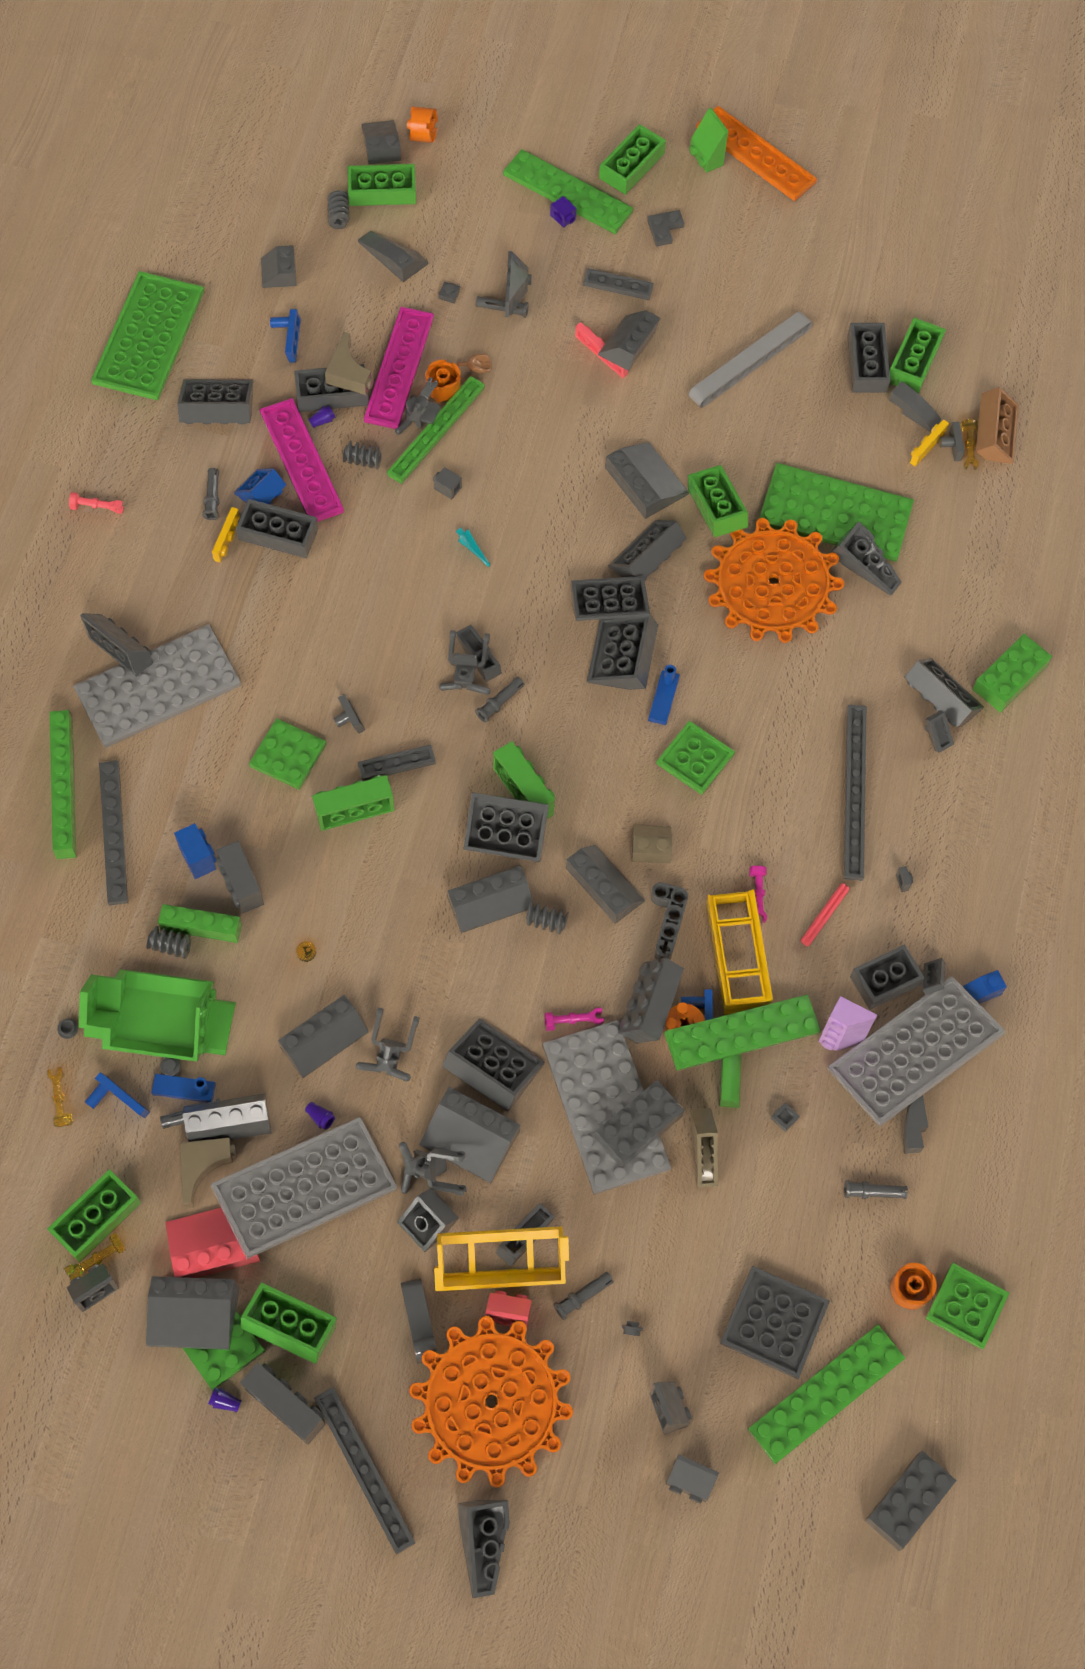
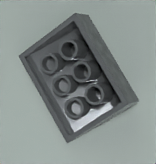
M183 379L177 403L179 423H250L252 416L253 380Z
M649 442L620 448L606 456L605 469L645 519L689 495L688 490Z
M644 576L571 580V601L576 621L650 616Z
M651 615L648 617L600 619L587 679L588 683L627 690L646 689L658 630V624Z
M472 792L463 850L540 862L549 804Z
M479 1018L448 1051L442 1067L509 1111L545 1062Z
M449 1087L440 1101L419 1145L429 1151L434 1148H445L449 1151L465 1152L466 1158L462 1162L448 1161L491 1184L520 1132V1124Z
M152 1276L148 1293L146 1346L230 1350L239 1295V1287L235 1280Z

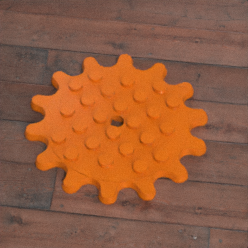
M760 518L756 522L755 532L748 534L742 529L731 532L730 536L734 541L731 547L726 548L716 545L711 550L713 557L720 561V566L717 569L706 570L703 576L707 582L716 584L719 589L709 597L708 603L714 608L723 606L729 609V615L725 619V625L728 628L733 629L739 624L749 625L751 628L750 637L753 641H760L765 632L773 631L777 633L782 643H788L792 639V630L794 628L800 627L809 634H813L819 628L818 623L815 621L816 614L825 613L832 615L837 611V605L830 601L828 594L832 591L841 590L845 584L843 579L834 577L829 573L830 567L839 562V556L833 552L823 554L818 550V545L822 541L820 533L812 532L807 537L799 536L797 534V523L794 520H787L781 529L775 530L771 528L767 519ZM776 578L779 582L770 584L769 579Z
M483 1316L478 1321L477 1333L470 1337L464 1335L460 1328L456 1326L450 1327L446 1332V1337L449 1341L448 1351L444 1354H438L432 1350H427L422 1355L423 1364L430 1370V1378L423 1383H413L409 1388L410 1396L423 1401L425 1404V1412L412 1421V1430L417 1434L431 1433L434 1436L435 1444L428 1452V1459L431 1463L439 1464L446 1458L456 1460V1479L460 1483L469 1482L475 1471L484 1470L488 1474L491 1486L499 1488L505 1482L507 1469L514 1466L518 1467L523 1475L531 1477L537 1471L534 1461V1454L537 1450L543 1448L549 1452H557L561 1448V1441L554 1435L552 1427L557 1420H568L573 1415V1408L569 1404L560 1402L557 1397L559 1388L570 1382V1373L565 1369L556 1371L548 1367L547 1360L554 1351L553 1343L550 1340H543L535 1346L529 1345L525 1340L527 1327L522 1321H515L507 1333L501 1334L496 1331L493 1319L489 1316ZM488 1395H495L497 1398V1403L494 1407L486 1405L485 1400Z

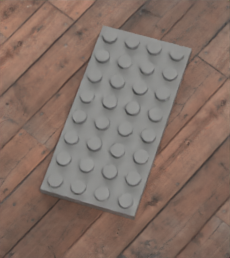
M206 625L151 650L153 664L137 677L120 664L73 686L104 748L241 686L237 674L210 625Z
M951 976L944 982V990L922 997L829 1065L828 1070L880 1127L1005 1034V1030Z
M618 1020L554 1039L542 1045L593 1195L671 1170L660 1136L623 1168L617 1164L595 1139V1133L601 1126L643 1092L625 1038L618 1033L620 1030Z
M361 1117L211 1183V1188L246 1259L397 1189Z

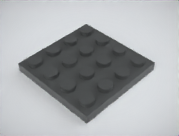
M752 1266L720 1344L798 1380L830 1300Z

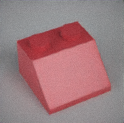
M495 1291V1293H490L485 1316L491 1317L496 1324L511 1326L515 1321H522L527 1327L532 1300H529L525 1295L516 1294L515 1297L507 1296L506 1292Z

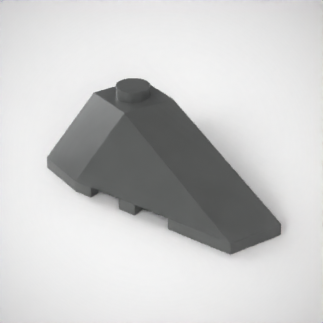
M372 231L358 240L367 251L402 282H405L428 265V261L417 251Z
M508 251L505 317L511 315L528 292V285H531L532 274H528L529 268L512 251Z
M858 521L839 540L830 553H836L842 565L891 596L901 584V580L891 564L885 560L882 555L883 551L877 547L872 533Z
M474 1500L458 1503L460 1531L472 1598L494 1595L500 1571L501 1553L504 1552L505 1547L504 1539L510 1524L508 1500Z

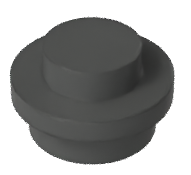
M65 1019L59 1023L57 1031L62 1038L70 1039L77 1034L78 1026L74 1020Z
M166 1057L162 1060L160 1069L164 1075L175 1076L179 1073L181 1064L178 1059Z
M627 1321L626 1325H622L624 1329L623 1334L640 1336V1331H643V1327H639V1322Z

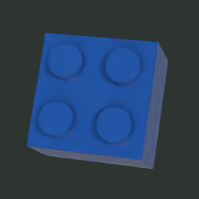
M194 823L174 833L178 847L194 879H198L216 870L214 864L216 862L215 853L211 845L208 844L202 828L198 829Z

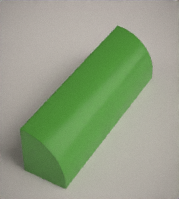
M742 1054L721 1059L719 1107L740 1108Z

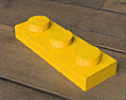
M943 419L939 425L936 424L932 428L931 434L923 438L921 445L913 449L910 464L916 467L938 443L939 438L946 434L949 426L947 421Z
M231 507L212 550L213 559L216 562L221 563L223 557L227 556L228 545L234 540L235 529L241 518L237 508Z

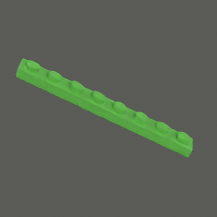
M470 376L439 411L434 423L428 424L387 471V476L402 484L485 389V384Z

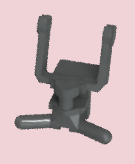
M428 378L419 397L412 395L406 401V419L395 429L396 434H401L411 425L412 421L415 422L418 428H422L424 423H434L440 410V405L429 402L427 399L434 388H436L437 380L432 382L433 378Z
M451 630L448 661L451 665L456 666L454 682L441 683L439 689L444 691L466 688L469 691L485 695L490 694L489 688L473 684L476 668H483L486 665L490 635L484 634L482 660L478 663L476 655L454 653L456 632Z
M378 1007L371 1037L372 1043L380 1048L376 1059L377 1064L358 1062L356 1068L358 1070L378 1073L385 1071L386 1075L403 1081H409L411 1079L410 1074L398 1070L397 1066L400 1052L407 1053L412 1048L420 1017L414 1016L407 1046L405 1043L382 1038L379 1042L377 1041V1035L384 1009Z
M405 1142L399 1144L405 1164L401 1186L403 1194L409 1191L412 1175L416 1178L422 1177L428 1180V1186L433 1190L455 1193L459 1196L467 1192L465 1185L436 1181V1177L447 1170L446 1159L462 1162L466 1158L465 1152L434 1148L427 1154L417 1149L413 1151V1158Z

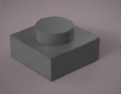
M444 282L438 294V299L455 304L460 293V286Z
M907 866L900 867L896 873L901 892L909 891L913 883V876L911 872H908Z
M784 1103L771 1116V1119L786 1132L800 1116Z

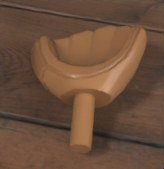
M475 354L468 361L457 362L458 367L468 366V369L476 373H487L492 369V364L487 354Z

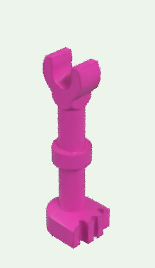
M752 866L749 868V876L755 877L754 891L758 915L763 918V923H765L767 915L763 909V896H765L763 876L767 875V867Z
M596 1008L589 1013L575 1014L571 1012L569 1015L554 1016L552 1012H547L544 1015L546 1031H554L555 1024L558 1023L575 1024L576 1022L589 1021L597 1025L602 1024L604 1018L599 1019L595 1016L602 1013V1008Z

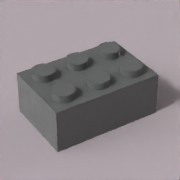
M239 841L217 849L218 857L215 859L236 909L240 908L243 914L264 905L260 889Z
M905 945L854 968L850 975L851 980L869 1010L921 986L925 978Z

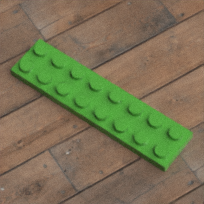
M523 149L519 151L503 171L504 176L553 202L564 196L577 208V215L613 234L619 231L633 213L631 206Z
M807 994L665 1031L664 1035L676 1070L678 1071L820 1033L821 1029Z
M877 1325L748 1428V1431L772 1462L776 1464L906 1358L883 1329Z

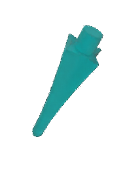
M459 528L456 531L460 537L458 542L468 548L489 567V561L478 547L469 529L465 532L462 528Z

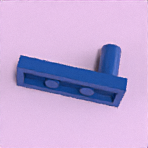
M290 309L289 317L270 318L271 328L288 327L285 354L289 363L296 362L301 324L297 309Z
M667 665L665 671L662 670L648 719L650 722L662 725L667 724L680 674H676V668L673 665Z
M712 989L704 990V996L681 997V1002L691 1004L697 1008H705V1021L713 1019Z
M101 1072L95 1077L100 1083L84 1101L94 1109L108 1091H111L141 1117L146 1118L150 1113Z
M155 1074L151 1093L154 1096L208 1103L213 1102L216 1083L206 1081L202 1077L191 1079Z

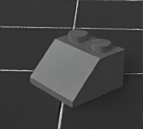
M293 245L276 246L261 258L263 288L297 286Z
M430 1188L415 1198L397 1223L426 1252L437 1242V1233H447L459 1217Z
M104 1264L93 1266L88 1270V1274L83 1277H76L66 1287L75 1305L82 1312L119 1289Z
M678 1455L666 1485L670 1486V1491L679 1495L682 1492L690 1495V1500L701 1504L702 1501L706 1502L719 1472Z

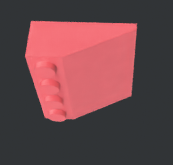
M222 1208L165 1222L175 1277L200 1278L260 1262L259 1254L246 1259Z

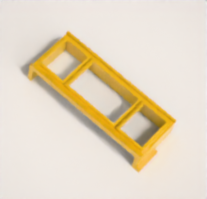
M754 889L747 892L718 895L708 894L706 907L724 1016L771 1004L773 996ZM747 902L749 917L718 919L716 905ZM750 924L758 968L727 971L720 927ZM759 975L762 996L741 999L731 998L728 978Z
M562 1226L437 1233L438 1266H434L435 1291L566 1284L565 1261H569L568 1236H564ZM558 1238L559 1267L534 1268L533 1240ZM526 1240L528 1268L491 1271L475 1270L474 1243ZM468 1243L469 1272L444 1273L443 1245Z

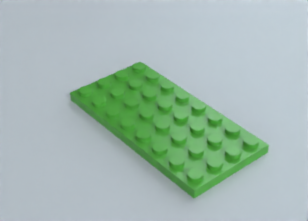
M139 271L92 376V384L158 401L205 292L204 287Z
M776 463L760 518L767 519L771 528L777 530L781 529L787 520H794L797 523V534L799 536L807 537L812 532H818L822 535L821 542L836 545L859 521L872 533L877 547L883 551L882 555L884 558L897 562L914 499Z

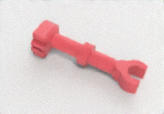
M71 492L69 498V506L72 510H77L79 504L92 506L95 509L97 507L110 509L118 514H122L124 506H122L123 501L120 500L108 502L94 497L93 499L79 497V494Z

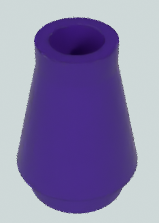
M328 405L326 407L323 406L308 420L311 426L315 428L333 422L332 420L336 417Z
M310 1102L305 1108V1112L309 1114L320 1129L327 1130L335 1121L333 1112L314 1102Z
M220 1387V1389L214 1388L208 1404L212 1405V1408L237 1412L242 1400Z

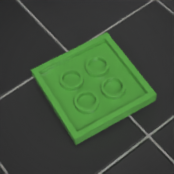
M276 718L251 759L249 766L300 790L327 744L325 740Z
M689 721L659 757L656 764L703 795L735 755V751Z
M952 1263L925 1319L983 1350L1008 1298L1009 1292Z
M237 1311L230 1350L183 1348L212 1391L265 1352L253 1334L240 1328L241 1317Z

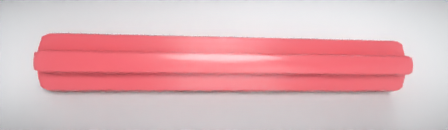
M844 883L839 885L801 938L802 944L807 947L811 945L848 893L849 887Z

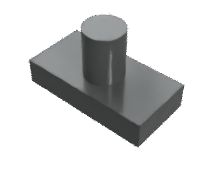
M952 422L949 431L950 436L940 437L939 446L940 448L952 447L954 461H961L965 450L960 422Z
M345 694L339 696L338 699L344 712L333 718L337 726L341 727L351 722L353 728L359 734L365 731L350 700Z
M940 710L925 719L927 723L925 730L930 733L936 752L940 753L954 745L945 712Z
M943 958L924 963L923 976L925 978L922 990L926 995L944 990L945 962Z

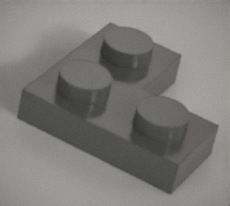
M680 210L647 216V222L656 247L672 244L673 238L670 230L684 227Z

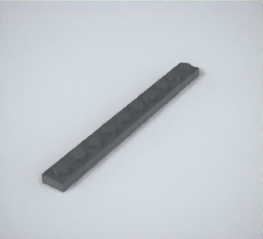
M859 705L847 706L844 879L863 881L867 706Z

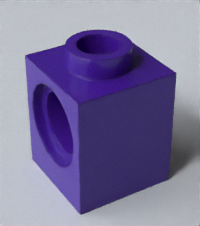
M562 196L551 204L550 216L564 228L576 220L577 208Z

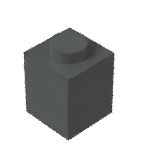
M445 467L434 476V489L451 500L462 488V477Z

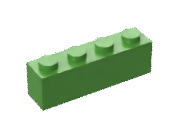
M162 904L158 920L161 931L163 928H166L167 932L174 930V933L181 932V934L185 935L189 934L191 936L238 943L242 923L238 916Z

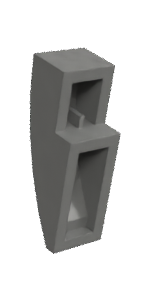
M902 381L892 391L889 401L903 409V415L931 432L932 428L941 421L940 416L929 403Z
M469 625L456 632V637L466 654L476 655L477 661L480 663L484 640L473 626ZM488 646L486 665L483 668H476L485 682L502 674L501 666L491 654Z
M923 1095L911 1103L906 1112L903 1127L904 1154L920 1153L924 1148L921 1132L927 1130L928 1121Z
M539 1203L514 1229L548 1227L555 1216ZM526 1240L503 1241L499 1245L496 1254L509 1266H512L526 1252L527 1242Z

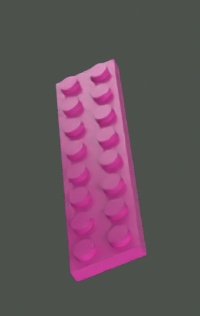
M400 307L364 416L365 423L392 429L399 427L434 320L433 313Z
M293 398L259 409L306 515L317 517V522L344 513V508Z

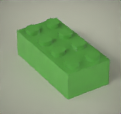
M639 124L600 164L599 179L626 195L665 154L666 140Z
M415 164L348 166L349 206L416 204Z
M913 318L890 368V383L898 386L902 381L919 394L942 344L946 329Z
M721 465L688 475V491L714 538L748 527V511Z
M1023 634L976 680L972 690L1001 713L1048 667L1053 656L1026 634Z
M511 741L494 751L493 769L513 797L518 800L549 804L547 819L553 816L555 795L551 789L548 790L545 787V782L541 775H537L534 772V766L530 760L526 761L522 749Z
M378 775L367 781H356L349 786H338L334 790L320 791L316 795H312L321 831L395 811L393 794L387 775Z
M109 1169L54 1221L47 1230L80 1263L141 1204V1201Z
M261 1282L241 1316L240 1328L317 1364L336 1329L337 1318Z

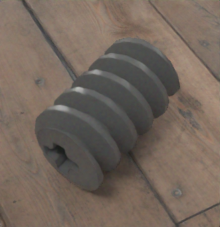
M345 191L331 192L327 198L328 222L335 229L345 228L350 220L349 196Z
M349 441L344 449L342 461L346 462L347 460L349 464L354 462L355 465L361 463L363 467H366L368 464L369 468H373L375 465V468L378 470L382 454L379 447L373 451V446L370 445L367 450L366 444L359 448V442H356L353 447L352 441Z
M531 901L526 916L527 925L530 926L534 921L535 928H538L540 924H542V930H546L549 926L550 932L557 928V934L560 935L566 926L569 912L563 916V911L560 909L555 914L554 907L548 912L547 905L541 910L540 903L534 908Z
M156 926L148 937L146 948L150 949L152 947L153 951L159 950L161 953L167 951L168 955L174 953L176 957L182 955V958L186 959L190 952L191 941L189 940V934L181 938V932H178L176 936H174V930L166 934V928H163L160 933L159 926Z

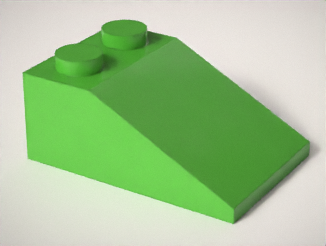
M712 108L707 110L691 138L689 147L691 155L695 156L699 166L703 167L706 173L724 165L728 137L727 128Z

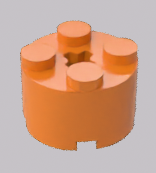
M411 107V119L407 121V129H410V141L427 143L435 141L437 135L435 122H438L436 109Z
M437 360L428 366L425 374L426 383L428 378H433L432 382L438 381L436 388H434L430 396L436 402L450 400L461 387L459 367L453 362H446V360Z
M681 1002L670 1009L663 1029L665 1032L681 1027V1025L705 1021V1017L697 1007Z
M908 1263L901 1267L893 1276L890 1284L894 1302L910 1310L925 1306L934 1296L937 1287L933 1273L920 1263ZM911 1283H913L914 1287H917L916 1290L910 1286Z

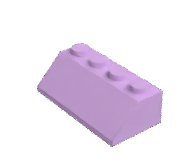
M840 996L818 1042L822 1043L821 1045L824 1048L835 1051L858 1045L865 1040L877 1014Z

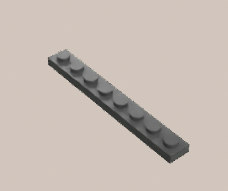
M100 762L107 902L109 906L128 903L119 762Z
M332 1387L314 1397L396 1555L416 1544L334 1388Z

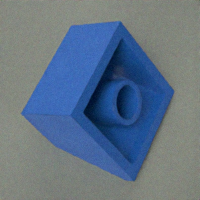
M274 468L257 469L234 494L246 503L248 499L270 505L274 497L282 494V489L286 486V483Z

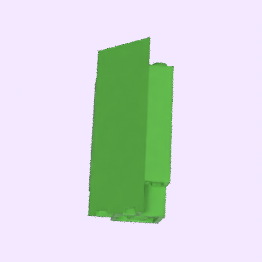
M120 969L115 977L90 975L80 990L79 1028H84V1037L102 1039V1049L197 1062L200 1055L204 1053L226 1055L236 1002L215 1000L216 989H213L214 981Z

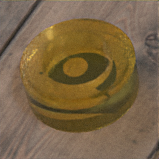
M309 941L301 942L296 948L297 957L303 962L312 961L316 956L314 944Z

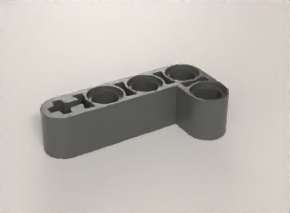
M661 882L656 883L651 892V901L655 905L667 908L654 956L656 960L662 958L671 960L687 905L688 893L681 887ZM662 892L665 895L661 897L657 896L655 893ZM681 897L683 901L678 902L674 898ZM675 914V915H677L679 918H677V919H672V918H670L669 915ZM669 931L673 933V936L668 937L664 933ZM667 945L665 954L661 953L663 946Z
M420 1278L401 1283L417 1364L423 1363L422 1355L425 1351L432 1350L437 1353L422 1280Z

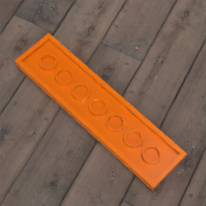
M720 106L713 110L728 130L726 151L794 202L816 184V177ZM700 120V121L696 124V129L698 128V126H699V124H700V122H701L702 120Z

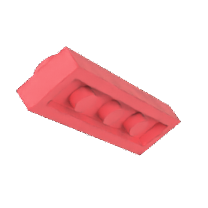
M581 322L576 325L575 337L598 356L600 350L605 345L604 341L597 337L588 326ZM598 356L620 377L624 378L628 375V370Z

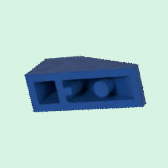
M998 970L962 986L979 1004L1002 995L1007 988Z

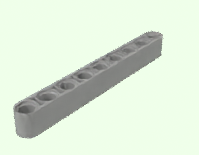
M798 311L695 385L690 390L688 396L699 407H705L807 333L813 323L802 312Z

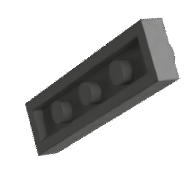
M589 268L583 286L645 300H650L654 285L652 282Z
M427 745L357 763L362 781H367L378 775L388 776L434 765L436 761L432 746Z

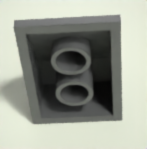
M394 120L362 124L368 164L401 161V147Z
M675 1382L654 1383L649 1395L664 1435L688 1427L690 1424L689 1420L692 1418L688 1407L684 1408L681 1399H684L680 1386L676 1387Z

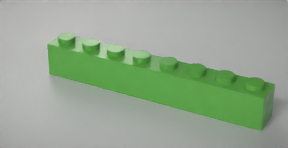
M69 710L51 711L50 755L53 852L57 859L76 858L73 719Z

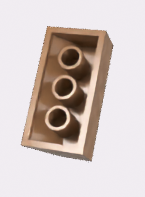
M1001 387L982 393L976 452L985 460L1012 464L1014 463L1019 405Z

